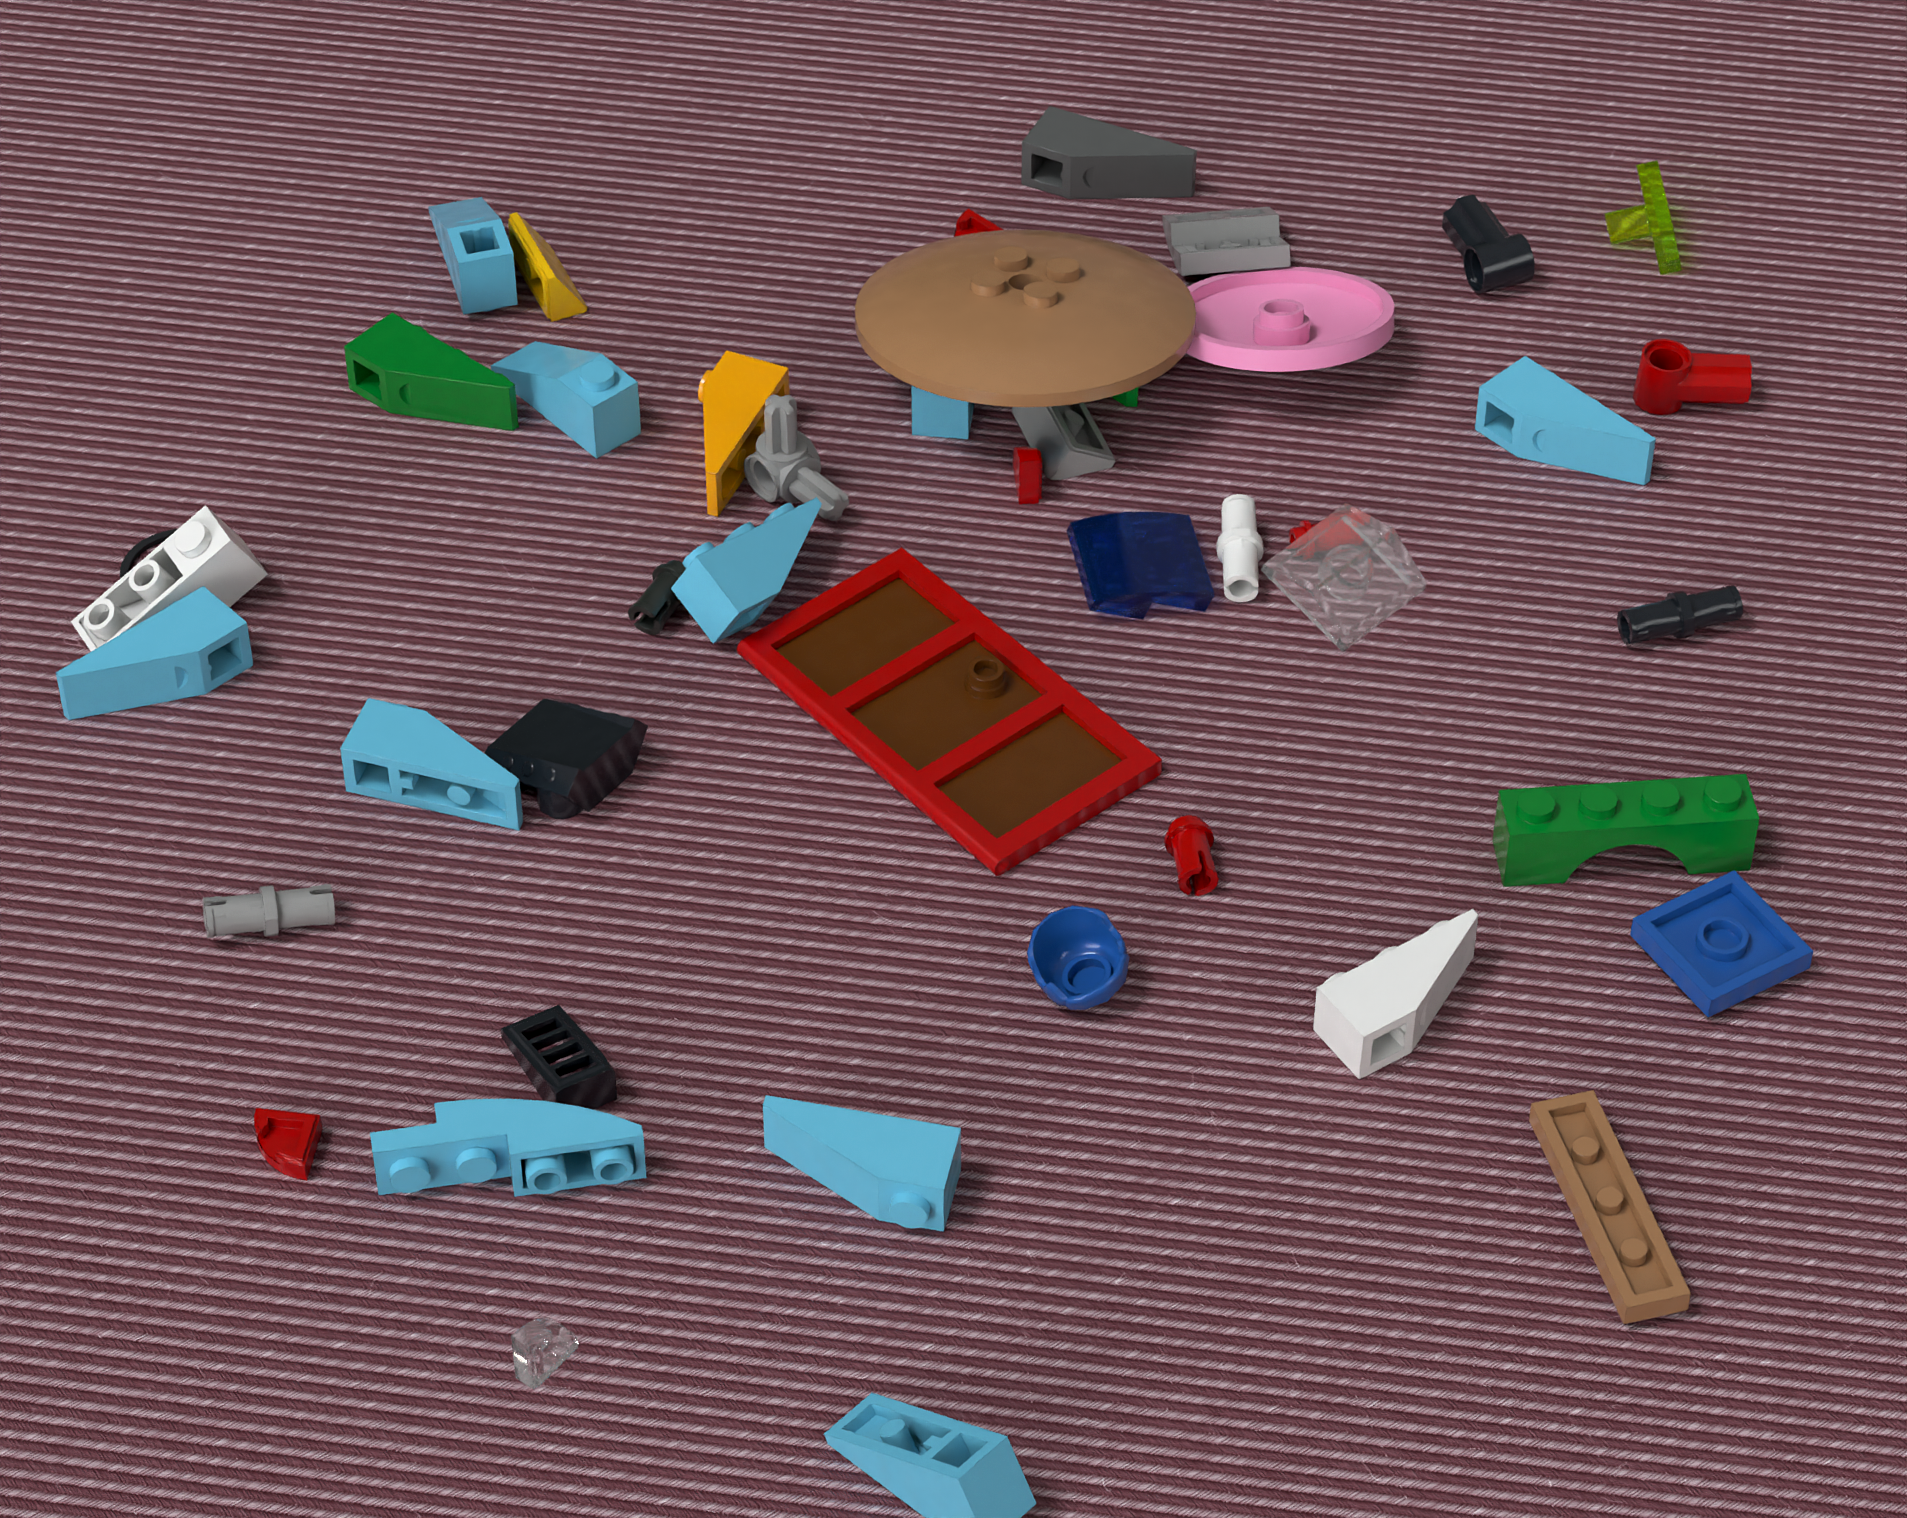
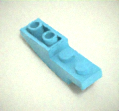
M508 1098L434 1103L435 1124L370 1133L378 1195L399 1192L413 1193L427 1188L462 1183H481L490 1179L511 1177L514 1197L531 1194H551L559 1190L601 1184L614 1185L628 1180L647 1178L642 1125L612 1114L575 1105Z

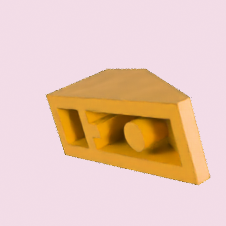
M726 350L714 369L707 370L704 373L699 384L698 400L703 403L707 513L709 515L719 517L746 477L744 460L756 452V441L765 432V400L773 394L780 397L790 395L789 368Z

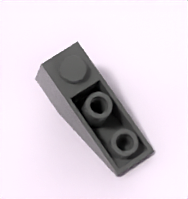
M1049 106L1022 141L1021 184L1067 199L1192 197L1195 193L1197 150Z

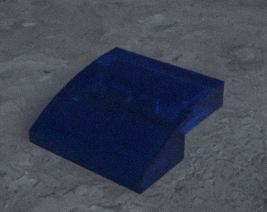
M1151 511L1111 513L1073 521L1066 530L1090 611L1143 620L1152 603L1206 612L1215 596L1190 515Z

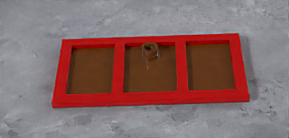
M902 547L747 636L737 646V653L996 876L1004 874L1162 774V759Z

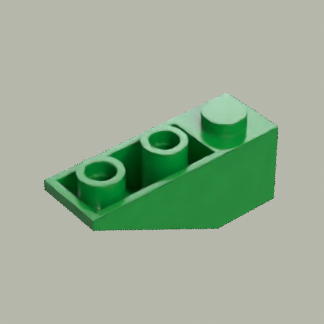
M393 312L344 346L349 389L388 413L514 431L519 427L516 391L513 382L503 374L495 373L471 359L462 350L454 349L430 335L422 327L413 325Z

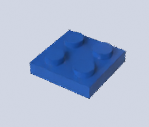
M1735 870L1634 917L1630 936L1707 1017H1711L1809 969L1813 956V950Z

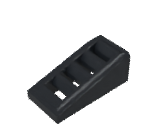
M560 1005L501 1028L502 1039L543 1101L575 1105L593 1110L617 1100L614 1069L603 1053ZM551 1029H555V1030H553V1031H550V1032H548V1033H546V1034H543V1035H541V1036H538V1037H536V1038H534V1039H531V1040H529V1041L527 1040V1039H530V1038H532V1037H534V1036H537V1035H539V1034H542V1033H544V1032H547V1031H549V1030H551ZM563 1041V1044H560L541 1053L538 1052V1050L548 1047L557 1042ZM570 1055L573 1056V1057H571V1058H568V1059H566V1060H563V1061H561V1062H559V1063H556V1064H554V1065H551V1066L549 1065L550 1063H553V1062H555V1061H558V1060H560V1059H562V1058H565V1057H567V1056H570ZM581 1068V1071L577 1073H574L562 1079L560 1078L563 1075H566L570 1072H573Z

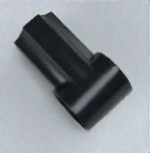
M1475 195L1464 196L1456 199L1454 205L1443 213L1442 228L1463 256L1465 275L1471 289L1475 293L1482 294L1530 282L1533 279L1535 263L1527 239L1519 233L1509 235L1486 202L1478 201Z

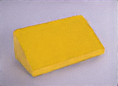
M517 212L509 214V238L514 255V263L547 319L553 322L585 313L587 305L552 247Z

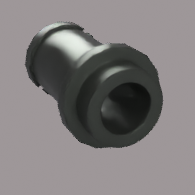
M671 560L667 564L658 565L652 574L653 582L638 601L629 608L628 616L630 620H635L641 612L644 613L634 624L642 632L649 635L659 634L666 621L681 604V601L671 590V587L686 570L682 562Z

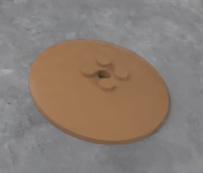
M1050 230L986 231L950 237L925 244L892 259L879 268L862 286L855 304V330L858 340L868 356L886 372L916 388L936 395L976 404L1004 407L1072 405L1104 399L1133 390L1167 372L1185 355L1193 341L1196 325L1195 303L1189 289L1172 270L1159 261L1130 247L1112 241Z

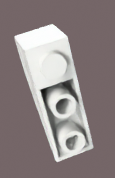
M205 505L74 618L71 623L92 652L124 631L131 629L202 586L207 588L230 608L268 574L243 539Z
M1474 909L1451 920L1440 921L1427 932L1400 946L1388 947L1381 951L1374 959L1346 973H1336L1317 987L1313 1030L1358 1079L1387 1066L1413 1051L1473 959L1479 916Z

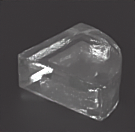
M540 1317L523 1325L511 1335L515 1377L532 1389H535L537 1386L539 1387L578 1348V1339L574 1332L549 1317Z

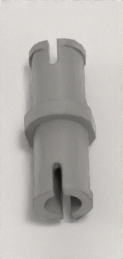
M330 884L274 891L273 885L260 886L259 893L203 897L202 899L207 938L261 931L264 932L265 937L277 936L279 929L335 924L334 898Z

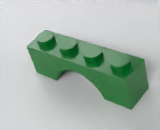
M1747 774L1505 789L1498 792L1492 842L1503 887L1565 883L1574 870L1590 857L1614 847L1635 844L1656 846L1673 853L1682 861L1688 875L1731 872L1733 870L1750 871L1759 825V815Z

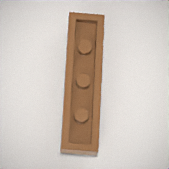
M1594 1090L1531 1103L1529 1122L1623 1324L1688 1310L1691 1292Z

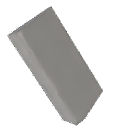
M1084 403L1051 407H1012V414L1030 447L1040 450L1042 469L1048 479L1062 480L1112 468L1116 462Z

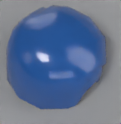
M1072 905L1049 913L1033 929L1027 951L1028 963L1038 986L1050 1000L1059 1006H1066L1070 1010H1086L1107 1002L1126 982L1130 956L1127 953L1125 941L1107 914L1099 909Z

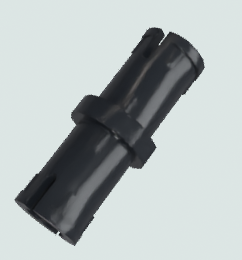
M1734 585L1689 595L1684 591L1668 593L1665 600L1619 611L1617 625L1621 639L1626 645L1669 635L1682 639L1691 637L1695 629L1740 619L1743 615V604L1739 591Z

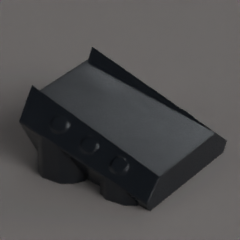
M544 698L490 744L484 754L519 779L520 791L528 789L537 793V803L541 812L554 819H567L576 816L583 810L590 812L633 773L648 725L634 718L615 713L602 712L559 699Z

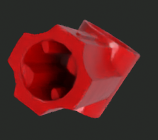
M1653 340L1642 348L1633 390V400L1642 410L1656 415H1668L1677 412L1682 407L1683 402L1744 404V402H1749L1752 389L1750 355L1691 353L1687 347L1674 340Z

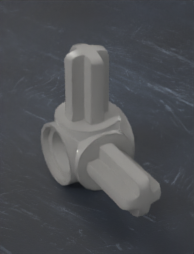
M773 394L765 400V432L756 441V452L744 460V472L750 486L761 499L767 502H774L781 497L788 503H795L797 501L806 503L817 497L822 503L817 514L831 521L839 519L842 516L843 510L849 505L848 496L820 474L821 462L815 446L805 434L797 430V402L790 395L780 397Z

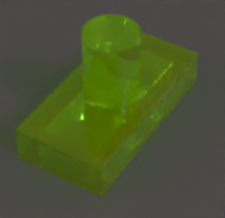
M1658 160L1638 164L1636 167L1644 204L1604 213L1610 243L1614 245L1651 236L1660 275L1682 271Z

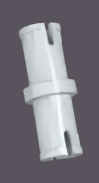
M1243 494L1231 495L1224 499L1222 503V534L1218 537L1216 543L1217 556L1223 564L1224 594L1234 602H1248L1257 596L1259 587L1258 562L1264 553L1263 540L1257 532L1255 501L1253 498Z

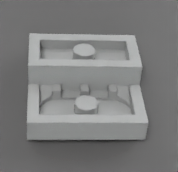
M1270 207L1162 215L1167 245L1175 267L1181 276L1291 267L1290 245L1280 237L1279 214Z

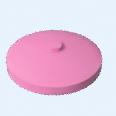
M1310 267L1233 271L1206 278L1187 287L1195 303L1196 325L1193 341L1186 354L1214 365L1265 372H1289L1327 368L1352 362L1374 353L1382 348L1394 333V302L1390 294L1379 285L1367 279L1344 272Z

